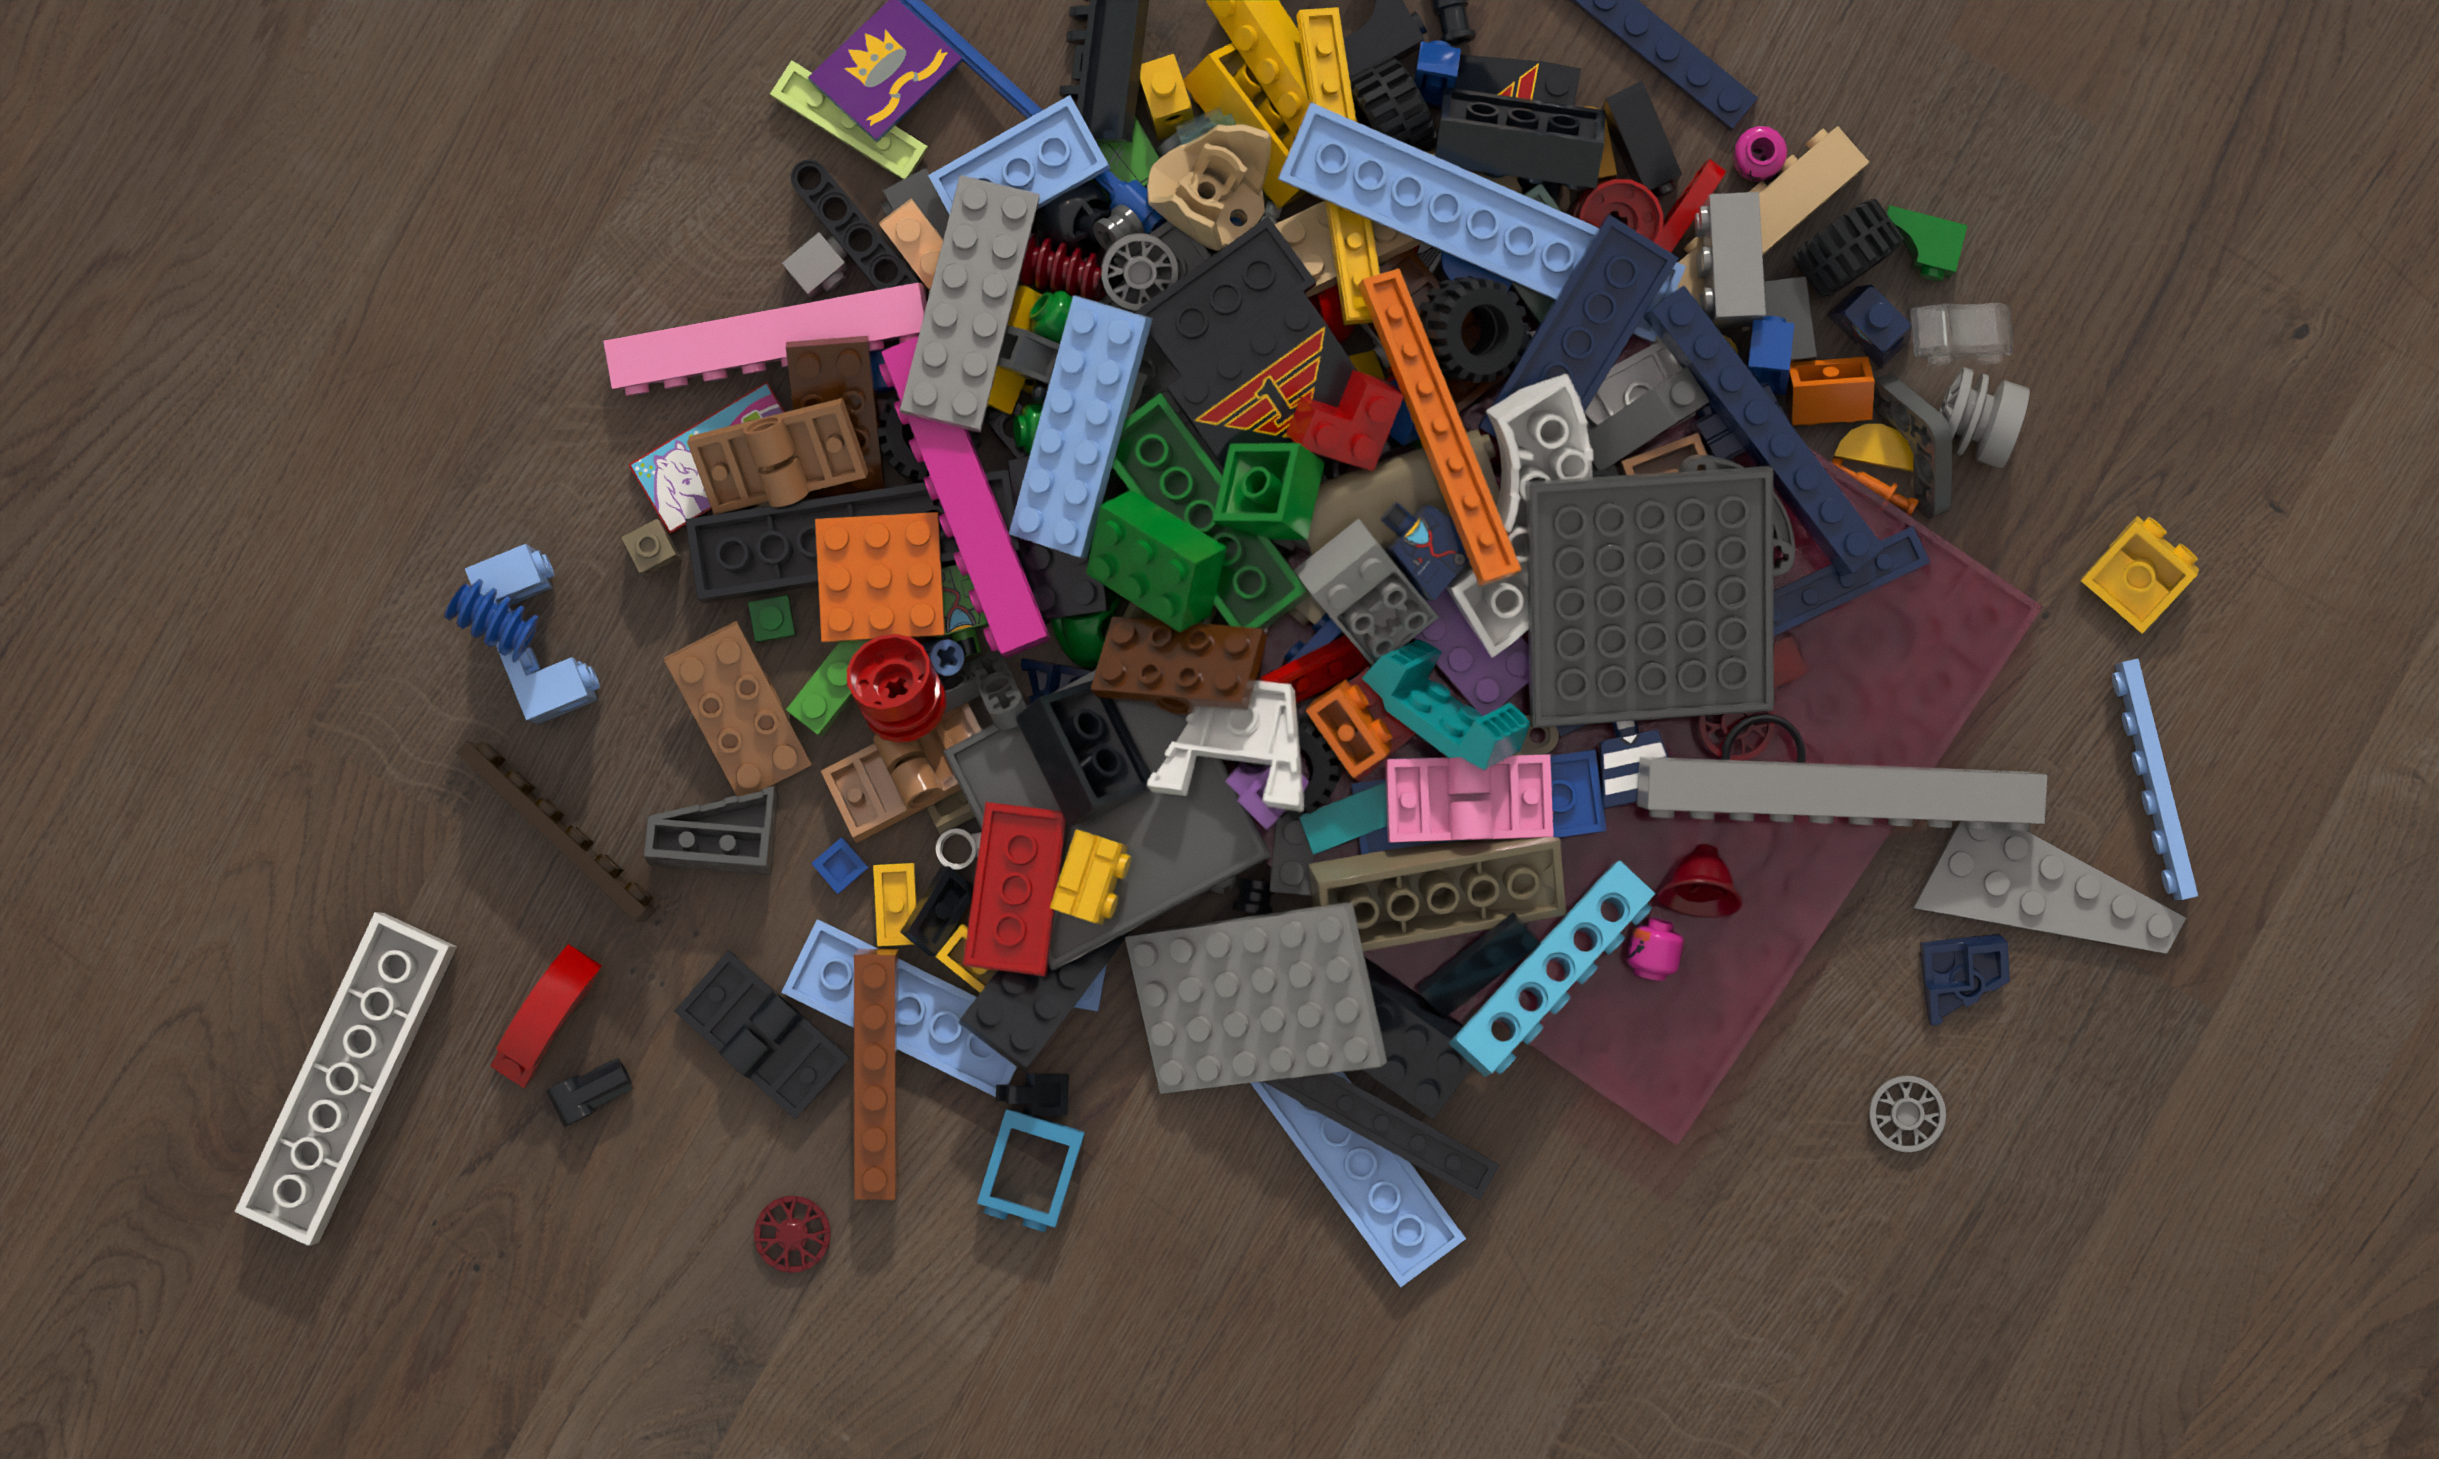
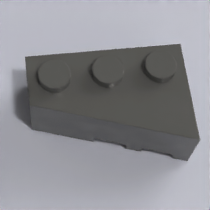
M775 786L743 796L727 797L722 801L701 806L697 804L648 816L644 858L649 866L771 875L779 798Z

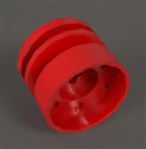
M1613 179L1597 184V188H1587L1576 199L1569 214L1599 228L1606 215H1610L1611 212L1612 217L1615 219L1620 218L1623 224L1658 244L1663 232V212L1658 198L1646 186L1630 179Z
M899 634L883 635L865 643L852 656L847 668V686L870 730L881 739L896 743L915 741L930 733L941 721L946 709V691L923 645L912 637Z

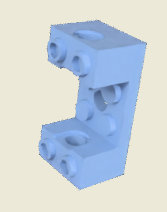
M527 544L465 568L471 585L478 579L484 581L481 594L485 595L492 588H495L497 594L494 602L498 604L506 597H509L511 599L509 606L552 589L549 578L555 576L547 555H542L540 550H535ZM500 642L496 644L497 650L499 648ZM531 647L527 648L515 663L512 662L514 651L506 656L499 653L527 721L541 724L598 700L595 690L600 688V684L592 666L588 667L586 663L576 662V659L571 657L539 670V662Z

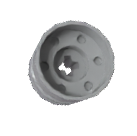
M1962 367L1954 382L1948 387L1939 410L1950 426L1952 440L1954 435H1957L1954 454L1961 456L1972 440L1977 442L1975 449V460L1977 462L2002 469L2007 463L2018 438L2025 417L2030 390L2028 387L2003 380L1996 388L1994 394L1989 395L1987 394L1989 376L1984 373L1979 375L1973 389H1971L1973 370Z

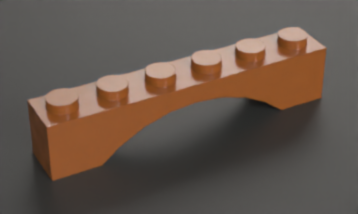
M857 949L854 954V1200H895L899 1192L896 1091L899 949Z

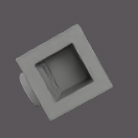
M818 232L783 261L782 264L812 300L822 290L829 293L845 280L846 277L843 273L848 270V267L842 259L848 254L833 236L826 241Z

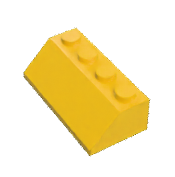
M1233 42L1208 54L1183 79L1184 85L1190 92L1193 100L1200 105L1215 127L1217 125L1231 126L1244 124L1267 131L1271 135V151L1268 173L1262 188L1266 196L1273 201L1278 209L1299 199L1307 192L1277 180L1295 139L1290 129Z

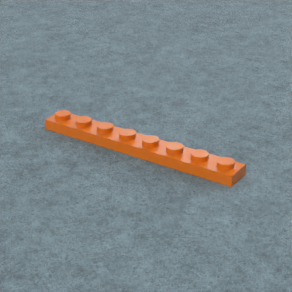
M1400 269L1362 279L1358 285L1401 393L1404 395L1403 398L1479 586L1517 575L1522 569Z

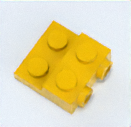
M2136 516L2110 544L2109 549L2081 578V582L2143 634L2198 575L2199 568L2194 565L2198 558L2192 551L2181 543L2175 548L2163 538L2167 532L2157 521L2151 517L2143 521L2139 516Z

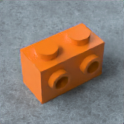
M1869 357L1790 362L1786 404L1791 425H1815L1834 422L1851 423L1872 420L1875 380Z
M1347 679L1315 699L1305 711L1352 778H1354L1387 756L1393 747L1390 742L1393 737L1387 725L1380 718L1375 720L1366 708L1369 702L1363 691L1357 685L1351 686Z

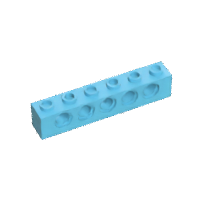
M1620 860L1611 865L1449 1044L1484 1077L1493 1073L1494 1070L1499 1075L1502 1074L1516 1059V1056L1512 1053L1513 1049L1521 1041L1528 1045L1544 1028L1539 1023L1549 1010L1555 1015L1569 1001L1571 996L1566 991L1577 980L1581 985L1584 984L1598 969V966L1594 963L1596 958L1603 951L1610 955L1622 943L1625 936L1620 932L1631 921L1636 926L1651 911L1652 907L1648 904V901L1655 893ZM1603 902H1610L1617 908L1618 919L1616 922H1610L1603 918L1600 910ZM1581 931L1590 937L1591 948L1588 952L1581 951L1575 946L1573 941L1575 932ZM1549 961H1556L1563 967L1564 978L1562 981H1554L1547 975L1546 965ZM1521 991H1529L1535 995L1537 999L1535 1011H1526L1521 1007L1519 1003ZM1495 1020L1503 1021L1509 1027L1510 1036L1507 1041H1499L1492 1035L1491 1026Z

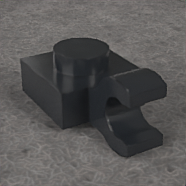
M1026 1073L1025 1085L997 1084L995 1101H1006V1103L1010 1104L1024 1103V1114L1067 1115L1069 1074Z

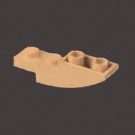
M911 198L880 221L879 225L930 292L943 238Z

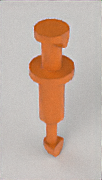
M1836 457L1832 459L1831 467L1834 471H1839L1852 478L1855 486L1882 500L1881 507L1886 508L1889 503H1892L1906 511L1905 516L1909 518L1912 516L1920 500L1916 498L1908 499L1897 493L1896 490L1899 486L1897 483L1894 482L1890 487L1863 471L1856 473L1843 466L1844 460Z

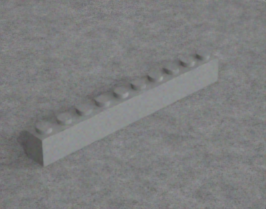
M1640 757L1637 806L1650 809L1649 816L1674 818L1675 810L1690 811L1689 817L1695 819H1714L1715 812H1730L1729 819L1754 821L1755 813L1769 814V821L1794 822V815H1809V822L1831 824L1834 823V816L1849 817V824L1873 825V818H1888V825L1912 826L1913 819H1926L1927 826L1952 828V820L1966 821V828L1991 829V822H2005V829L2029 831L2030 823L2045 824L2047 775L2028 771Z

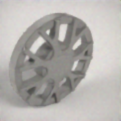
M1143 233L1131 234L1117 240L1108 249L1101 265V279L1107 294L1115 303L1123 308L1136 311L1146 304L1141 303L1143 297H1146L1148 302L1151 300L1145 289L1153 283L1163 292L1162 283H1169L1168 288L1177 282L1178 264L1171 249L1159 238ZM1141 241V255L1131 257L1128 243ZM1145 241L1151 242L1147 247H1145ZM1154 245H1157L1164 253L1155 262H1152L1146 256ZM1122 246H1125V251H1121L1119 249ZM1116 252L1128 259L1123 268L1110 264ZM1168 256L1170 262H1163ZM1108 267L1114 269V271L1108 273ZM1156 267H1171V278H1156ZM1123 274L1126 283L1112 290L1108 278ZM1130 286L1134 289H1139L1137 303L1125 301ZM1123 291L1121 298L1115 293Z
M1907 1075L1894 1077L1883 1083L1874 1093L1869 1106L1870 1125L1876 1137L1887 1147L1901 1152L1919 1151L1930 1146L1940 1136L1946 1121L1945 1103L1939 1091L1928 1081ZM1902 1082H1909L1906 1089ZM1913 1083L1925 1087L1918 1101L1909 1098ZM1895 1084H1899L1903 1093V1098L1897 1101L1892 1099L1887 1090ZM1929 1090L1933 1096L1926 1098V1094ZM1883 1093H1885L1886 1099L1880 1098ZM1936 1100L1939 1112L1925 1115L1922 1104ZM1878 1101L1892 1105L1889 1116L1876 1114ZM1939 1116L1938 1123H1935L1932 1118ZM1876 1118H1881L1882 1122L1877 1124ZM1892 1120L1898 1128L1889 1138H1886L1880 1128ZM1923 1120L1936 1127L1929 1137L1925 1136L1917 1128L1922 1124ZM1902 1130L1913 1131L1914 1145H1902ZM1918 1136H1921L1924 1141L1918 1144ZM1895 1137H1897V1144L1891 1141Z

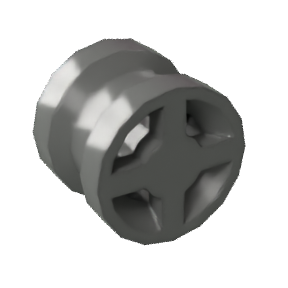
M1122 204L1112 209L1108 219H1099L1093 225L1094 235L1106 252L1122 237L1137 233L1145 234L1144 227L1138 216L1130 208ZM1122 246L1119 250L1125 251V246ZM1116 252L1113 256L1117 257L1120 254Z

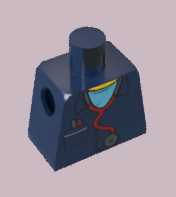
M1872 285L1856 286L1827 315L1880 369L1911 340L1912 325Z
M1397 501L1388 508L1380 519L1396 534L1395 538L1385 549L1388 555L1423 598L1427 601H1435L1469 561L1453 519L1430 505L1421 506L1414 515H1411Z

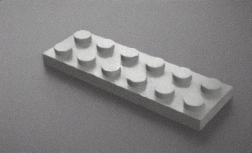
M959 176L900 413L981 433L1040 194L967 176Z

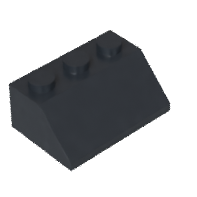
M1093 680L1039 697L1016 716V721L1069 827L1100 817L1150 791L1147 783L1151 775L1113 699L1096 697L1091 691Z

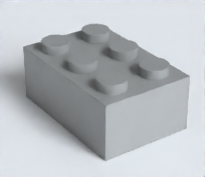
M1759 192L1709 194L1704 204L1699 206V213H1695L1694 221L1695 235L1703 239L1701 253H1697L1698 278H1705L1703 294H1699V305L1717 328L1752 327L1753 319L1762 320L1766 315Z

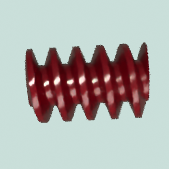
M1036 234L1029 239L1020 275L1023 285L1029 286L1036 281V287L1039 290H1047L1051 286L1052 293L1066 291L1072 298L1073 296H1081L1092 301H1096L1105 289L1101 279V267L1097 266L1096 253H1091L1086 262L1081 261L1082 250L1080 248H1076L1071 257H1067L1065 243H1061L1056 252H1052L1050 238H1046L1040 247L1036 246Z

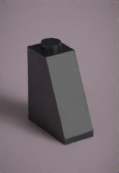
M1643 81L1606 98L1601 110H1605L1609 135L1632 180L1646 186L1658 199L1675 191L1677 188L1674 183L1679 181L1682 172Z

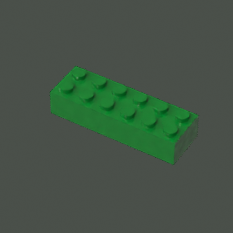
M1161 393L1125 419L1112 467L1129 490L1137 492L1227 547L1214 605L1230 626L1262 628L1265 630L1311 595L1271 539L1219 525L1212 521L1223 475L1169 401Z

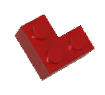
M1353 370L1338 408L1301 396L1286 434L1295 443H1300L1310 452L1374 472L1404 395L1389 381Z

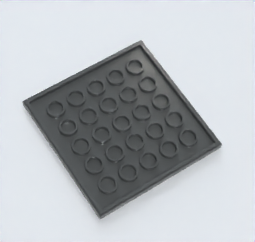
M1764 466L1526 482L1530 725L1533 728L1774 711L1773 468Z

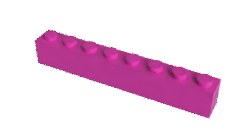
M917 336L881 351L885 363L879 365L887 387L895 386L900 401L895 402L894 406L902 425L909 423L915 438L909 440V444L918 463L924 461L930 476L924 478L930 497L933 501L939 498L945 512L939 515L942 528L947 538L954 536L960 550L953 553L962 576L969 574L975 588L968 591L977 614L985 613L990 626L983 629L992 652L999 650L1003 657L1008 658L1050 641L1051 638L968 429L900 413L919 337Z

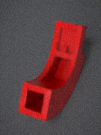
M568 944L552 962L518 1010L496 1048L498 1052L490 1067L522 1088H525L532 1080L560 1028L577 1005L589 993L602 965Z

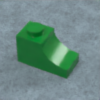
M1891 205L1885 209L1887 215L1904 237L1903 242L1912 257L1911 268L1919 270L1920 277L1933 281H1943L1944 277L1950 278L1956 272L1968 225Z

